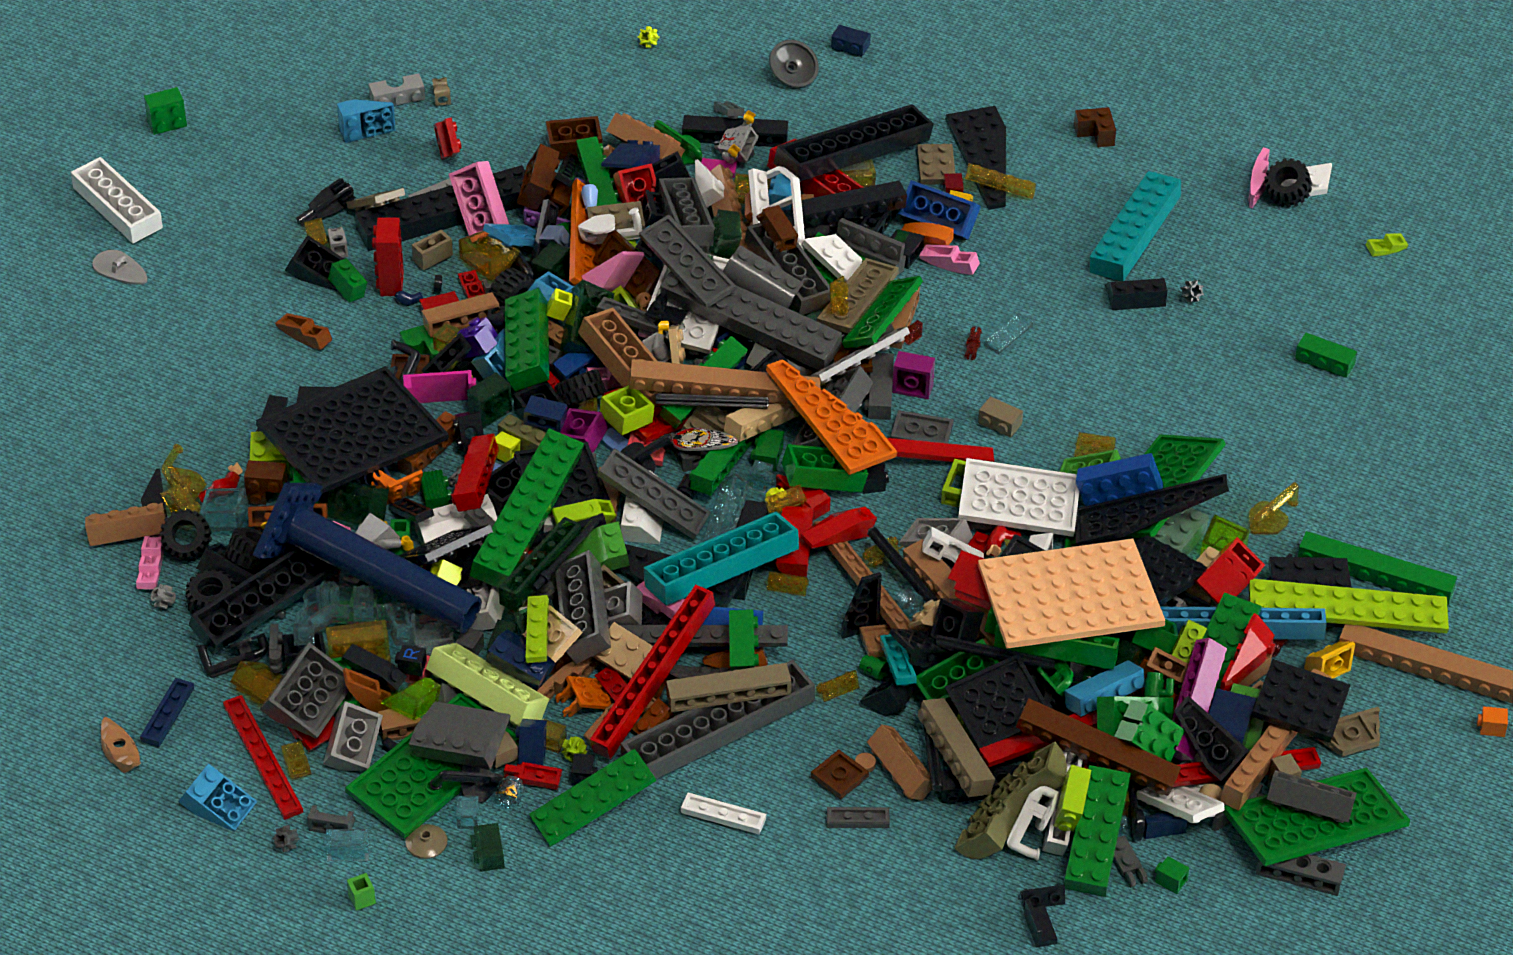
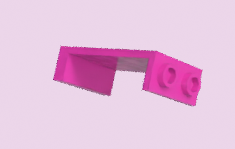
M471 370L403 375L404 386L420 403L470 400V410H474V402H477V391H473V389H476V378H472Z

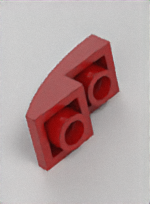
M476 270L458 274V280L467 299L476 295L486 294Z

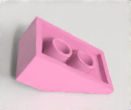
M622 251L582 275L589 296L600 298L607 296L620 285L624 288L645 256L644 252Z

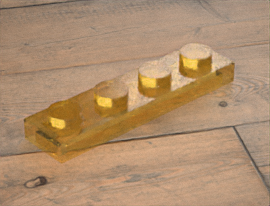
M968 163L965 179L1033 199L1036 183Z

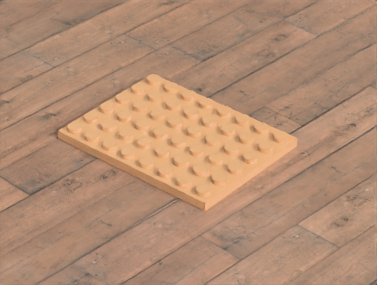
M1134 539L978 560V568L1006 649L1165 626L1164 615Z

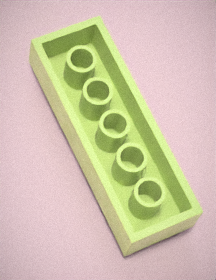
M458 643L434 647L426 669L432 672L434 677L445 680L451 687L460 689L465 696L478 700L480 705L489 707L494 712L510 714V723L515 726H520L522 719L542 720L549 702V698L486 662V660Z

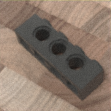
M1309 854L1264 866L1258 859L1256 875L1338 896L1346 864Z

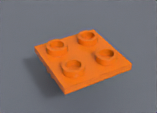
M379 470L378 474L380 477L375 472L373 473V480L377 482L378 486L372 481L371 488L374 491H378L384 498V504L388 505L408 495L414 496L420 490L423 472L419 470L399 480H395Z
M567 676L565 679L568 685L561 693L555 696L557 703L560 700L564 703L574 694L576 695V699L571 705L562 711L564 717L567 714L569 717H572L582 708L605 709L613 703L597 678Z

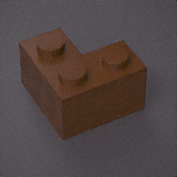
M1109 107L1075 110L1074 129L1077 137L1094 136L1097 147L1115 146L1116 128Z
M248 460L244 474L248 504L266 505L270 492H281L284 483H287L288 479L287 463Z

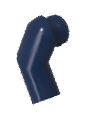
M398 291L395 294V299L409 306L419 302V299H423L421 292L411 295L405 291Z

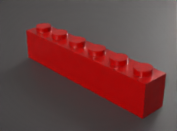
M494 433L472 437L470 445H468V451L465 454L464 463L461 465V472L458 474L454 493H452V502L456 505L458 512L481 508L499 452Z

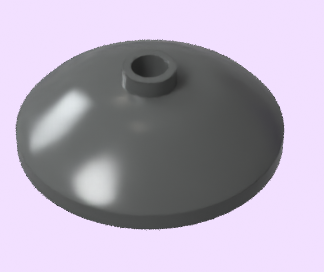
M784 40L772 49L769 56V65L773 75L778 81L788 87H806L814 81L818 74L819 64L815 53L810 47L800 41Z

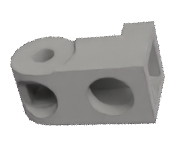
M343 228L328 229L331 250L342 258L348 257L347 241Z

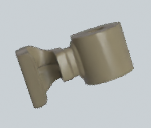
M447 78L432 79L435 106L451 104ZM442 96L448 98L444 103L438 101Z

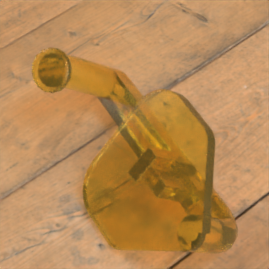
M174 444L173 449L162 465V473L179 500L185 504H192L206 487V483L197 472L172 466L177 456L183 453L182 446Z
M1293 482L1271 502L1260 501L1250 509L1249 522L1252 534H1278L1288 525V516L1278 508L1285 502L1292 507L1298 505L1299 485L1296 482Z

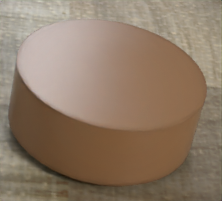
M861 753L855 759L869 773L875 769L876 759L872 754Z

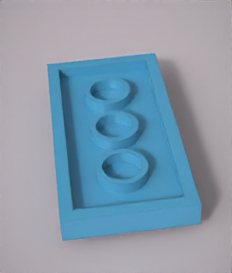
M485 223L483 231L489 233V237L501 240L502 244L507 247L515 245L521 248L523 246L533 248L537 230L528 225Z

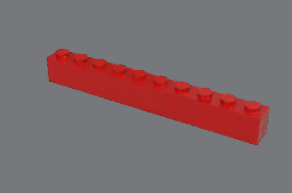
M695 584L590 738L593 752L611 760L714 608L715 601L712 591Z

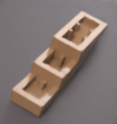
M590 657L577 664L572 660L553 674L537 692L549 698L550 701L554 695L561 693L566 688L568 683L565 678L567 676L588 678L601 662L594 657Z

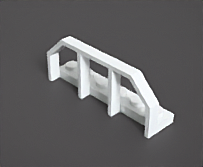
M781 166L767 172L754 168L748 170L753 225L760 223L756 216L762 213V209L776 205L783 208L793 203L795 224L793 227L798 233L797 242L804 250L805 247L802 245V242L805 240L799 178ZM782 173L791 181L792 195L769 205L767 179Z

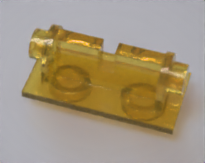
M844 276L830 283L831 314L838 311L844 316L849 312L848 301L846 300L848 299L849 286L844 281Z
M800 484L766 497L765 501L768 512L771 514L776 511L778 513L782 512V508L789 505L797 506L804 504L807 498L803 494Z
M890 536L887 538L898 553V550L904 547V545L898 547L897 544L899 542L896 537ZM877 545L865 549L862 553L863 558L869 561L866 566L872 564L875 567L883 563L884 560L882 558L886 557Z
M769 571L767 590L806 596V590L809 585L807 577Z
M856 670L847 671L843 675L823 683L820 682L816 686L817 692L822 693L824 702L860 688Z

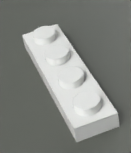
M687 793L681 806V813L755 834H760L766 821L765 813L692 793Z

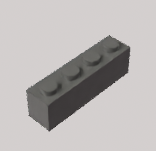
M875 353L876 356L872 357L873 372L867 373L873 384L869 389L870 392L865 396V398H869V400H865V411H868V419L891 420L894 354Z
M1275 770L1267 800H1270L1275 805L1285 804L1292 806V809L1297 811H1310L1315 816H1327L1336 822L1343 823L1349 822L1357 793Z

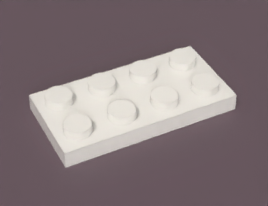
M1185 786L1173 787L1168 796L1158 794L1149 787L1137 791V799L1146 802L1148 805L1160 808L1162 811H1167L1175 817L1183 818L1189 823H1198L1204 818L1213 817L1217 813L1224 811L1223 802Z

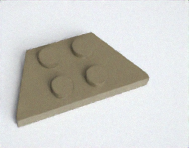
M1374 707L1340 717L1331 743L1319 739L1316 740L1342 757L1377 747L1380 743V708Z

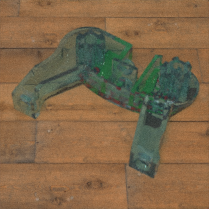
M323 581L320 585L308 589L303 595V607L296 613L293 626L294 645H307L309 642L315 645L316 632L321 631L331 623L350 625L386 624L395 646H402L403 644L415 646V625L410 621V616L416 609L386 593L383 594L378 589H376L374 598V587H368L367 585L359 587L337 585L334 581Z

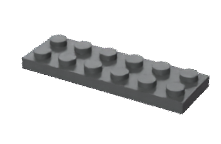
M669 214L639 232V237L706 309L736 291V285Z
M615 448L597 473L598 477L693 540L711 513Z

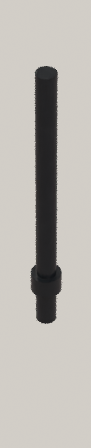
M593 518L553 563L537 576V580L531 586L532 591L537 592L543 584H547L551 580V575L599 524L597 518Z

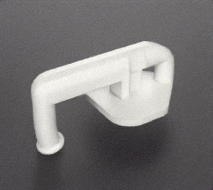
M637 207L629 211L634 227L616 230L626 240L640 238L639 232L642 231V224ZM614 215L593 216L578 225L581 239L591 244H602L608 233L615 229Z
M1040 786L1028 795L1007 838V846L1010 849L1036 861L1039 860L1040 849H1032L1021 844L1020 841L1033 815L1037 817L1035 827L1040 831L1045 829L1054 811L1058 791L1047 786ZM1042 794L1049 797L1044 805L1039 804Z

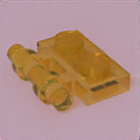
M1079 432L1074 457L1115 450L1116 437Z

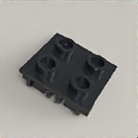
M660 293L652 302L645 315L653 320L669 321L671 325H681L689 311L668 306V296Z

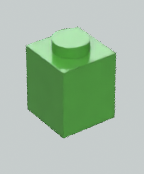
M367 873L347 879L348 896L356 911L376 904L374 887Z

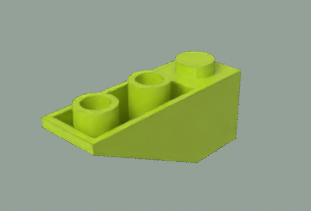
M602 499L587 500L556 507L551 510L557 526H567L601 513L605 517L606 524H610L616 517L611 501Z

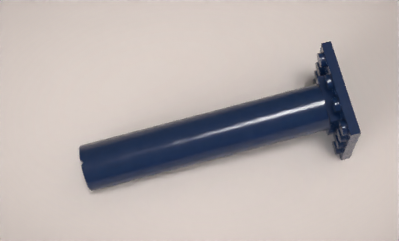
M284 483L255 548L254 556L258 558L282 557L298 547L460 633H465L471 628L477 618L476 614L481 609V598L314 512V504L321 496L322 486L320 484Z

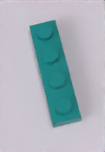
M890 634L880 635V643L896 685L905 686L917 683V676L912 664L909 662L910 658L907 651Z

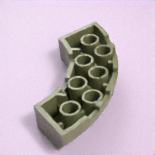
M1056 742L1034 753L1035 758L1027 764L1024 761L1019 764V767L1014 770L1012 776L1009 773L998 783L1000 787L995 790L993 795H987L979 804L981 808L969 818L971 823L968 829H963L958 838L955 849L959 853L971 859H981L1002 850L1028 795L1040 786H1047L1055 790L1063 785L1067 772V763L1063 751Z

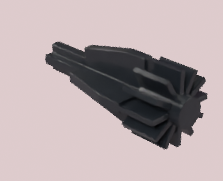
M339 178L321 190L308 204L309 209L296 217L297 223L302 227L315 217L319 220L339 212L347 206L346 202L355 200L356 197L353 195L354 190L352 186L346 181L344 182L343 178Z

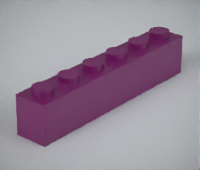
M1211 638L1196 640L1176 708L1189 696L1208 713L1222 663L1225 659L1226 647ZM1174 711L1172 721L1184 729ZM1184 731L1178 747L1174 746L1176 751L1173 757L1180 761L1194 760L1197 750L1187 732Z

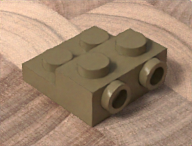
M697 406L681 430L704 428L723 432L726 415L731 413L726 410L722 411L717 407Z

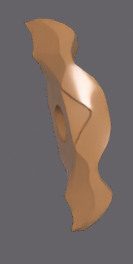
M104 717L101 723L100 739L102 750L107 759L115 764L123 773L141 764L139 750L133 739L122 727L111 719ZM123 741L125 745L123 747H115L114 743Z

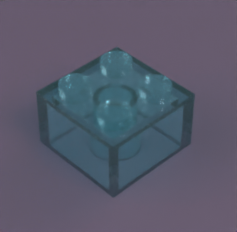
M245 488L206 490L199 514L205 518L211 531H234L236 528H243L249 507Z

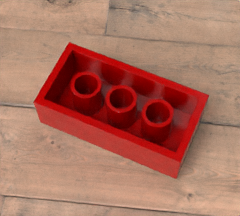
M377 218V225L373 227V234L376 238L372 239V247L376 250L374 251V262L377 263L375 265V276L379 277L376 278V289H380V296H395L396 292L403 291L404 279L400 218Z

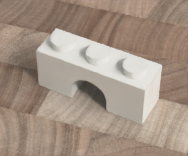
M933 527L922 544V552L938 560L945 557L955 563L961 550L984 558L983 552Z

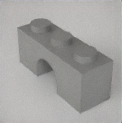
M420 74L403 76V84L399 87L388 86L386 80L369 83L371 101L392 102L396 106L425 100V89Z

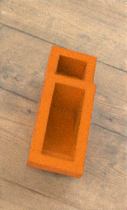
M905 223L901 229L924 235V247L925 245H950L954 239L953 228L934 223Z

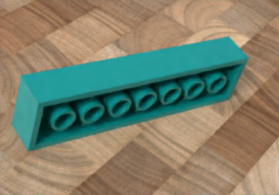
M1151 171L1146 173L1090 255V273L1119 281L1126 279L1181 197V179Z
M777 511L643 567L645 587L667 606L687 597L695 584L707 589L798 550V529Z

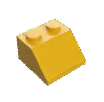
M1337 642L1326 646L1318 652L1309 654L1306 657L1304 669L1312 671L1315 668L1331 676L1332 679L1351 671L1355 643Z

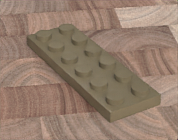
M866 258L817 317V322L832 329L849 333L887 284L896 278L899 274V267Z

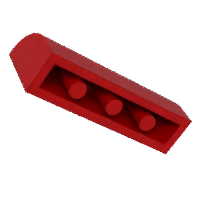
M782 507V516L798 529L799 549L776 559L778 570L787 576L807 578L810 546L800 536L813 526L814 508Z

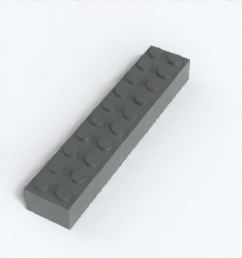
M671 271L660 286V293L668 296L669 303L770 349L775 348L781 354L819 371L829 366L842 346L841 332L737 285L736 291L707 309Z
M790 660L786 663L791 677V694L690 709L622 742L621 756L635 748L655 776V779L814 702L815 684L794 660Z

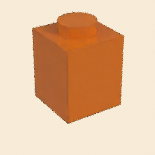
M1483 706L1482 713L1477 715V726H1480V735L1505 737L1508 726V709Z

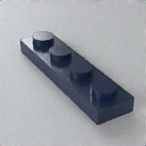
M178 678L174 679L140 736L141 742L160 747L194 690V683Z

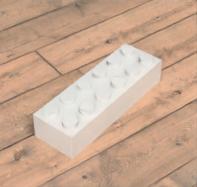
M101 157L71 171L73 188L130 242L135 243L163 228L161 212Z

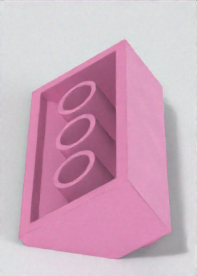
M489 161L476 162L449 174L471 242L489 237V233L483 231L485 223L509 224Z

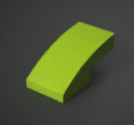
M1401 233L1385 234L1383 239H1368L1365 244L1372 257L1389 255L1408 247V243Z

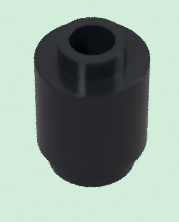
M685 474L677 490L693 499L697 491L690 489V474Z

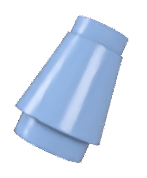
M593 184L584 185L580 193L587 212V207L597 206L598 189Z

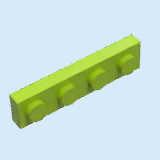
M548 595L528 597L527 663L547 661Z

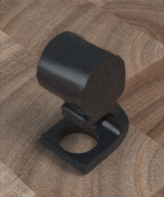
M505 306L488 310L487 318L497 334L505 328Z

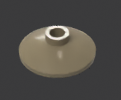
M431 824L421 825L406 838V848L409 853L421 859H430L440 855L446 849L448 843L444 830Z

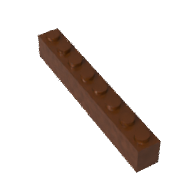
M1028 698L1016 725V728H1019L1022 732L1032 734L1043 742H1056L1061 750L1072 752L1083 760L1096 763L1099 767L1130 773V779L1135 781V783L1147 786L1161 795L1168 796L1181 769L1176 764Z

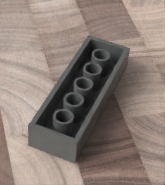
M695 178L659 179L658 193L662 195V198L658 199L661 202L664 215L667 216L669 214L700 248L713 246L714 224Z
M761 223L747 227L745 243L751 252L803 282L801 289L791 304L795 312L805 315L825 308L830 303L833 289L798 242L796 248L779 252Z
M859 366L847 370L841 375H833L825 390L847 404V408L856 413L857 409L862 405L864 397L870 392L869 389L873 381L862 367ZM806 421L792 445L827 448Z
M590 550L564 561L555 571L560 614L583 632L577 641L566 651L576 664L611 648L601 564Z

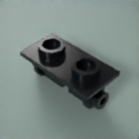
M1055 884V886L1028 890L1024 888L1023 891H1020L1021 899H1023V909L1027 899H1030L1033 907L1065 904V885Z

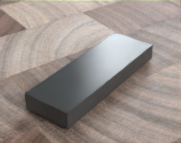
M827 807V828H890L889 807Z

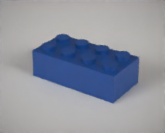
M911 180L906 191V208H901L898 214L917 222L934 223L953 228L954 235L969 240L981 206Z
M1152 453L1079 468L1076 477V484L1085 506L1163 488V482Z

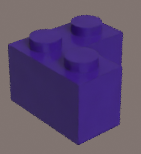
M487 317L472 319L467 328H463L457 333V335L462 333L472 346L464 359L487 354L498 344L495 340L498 334Z

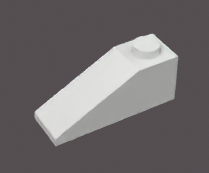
M698 159L695 160V180L706 207H709L724 198V185Z

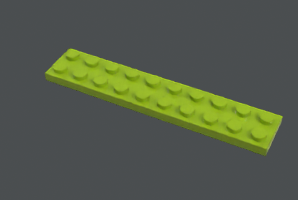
M1262 579L1250 580L1248 584L1249 601L1261 605L1262 608H1324L1326 622L1446 634L1449 630L1447 597Z

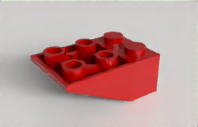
M1237 537L1224 546L1195 582L1219 604L1224 592L1237 597L1250 583V580L1257 576L1265 564Z

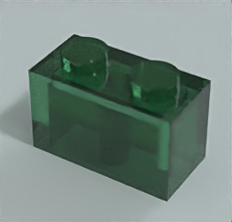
M498 823L473 826L474 835H470L471 847H476V851H473L474 864L479 865V871L504 869V854Z

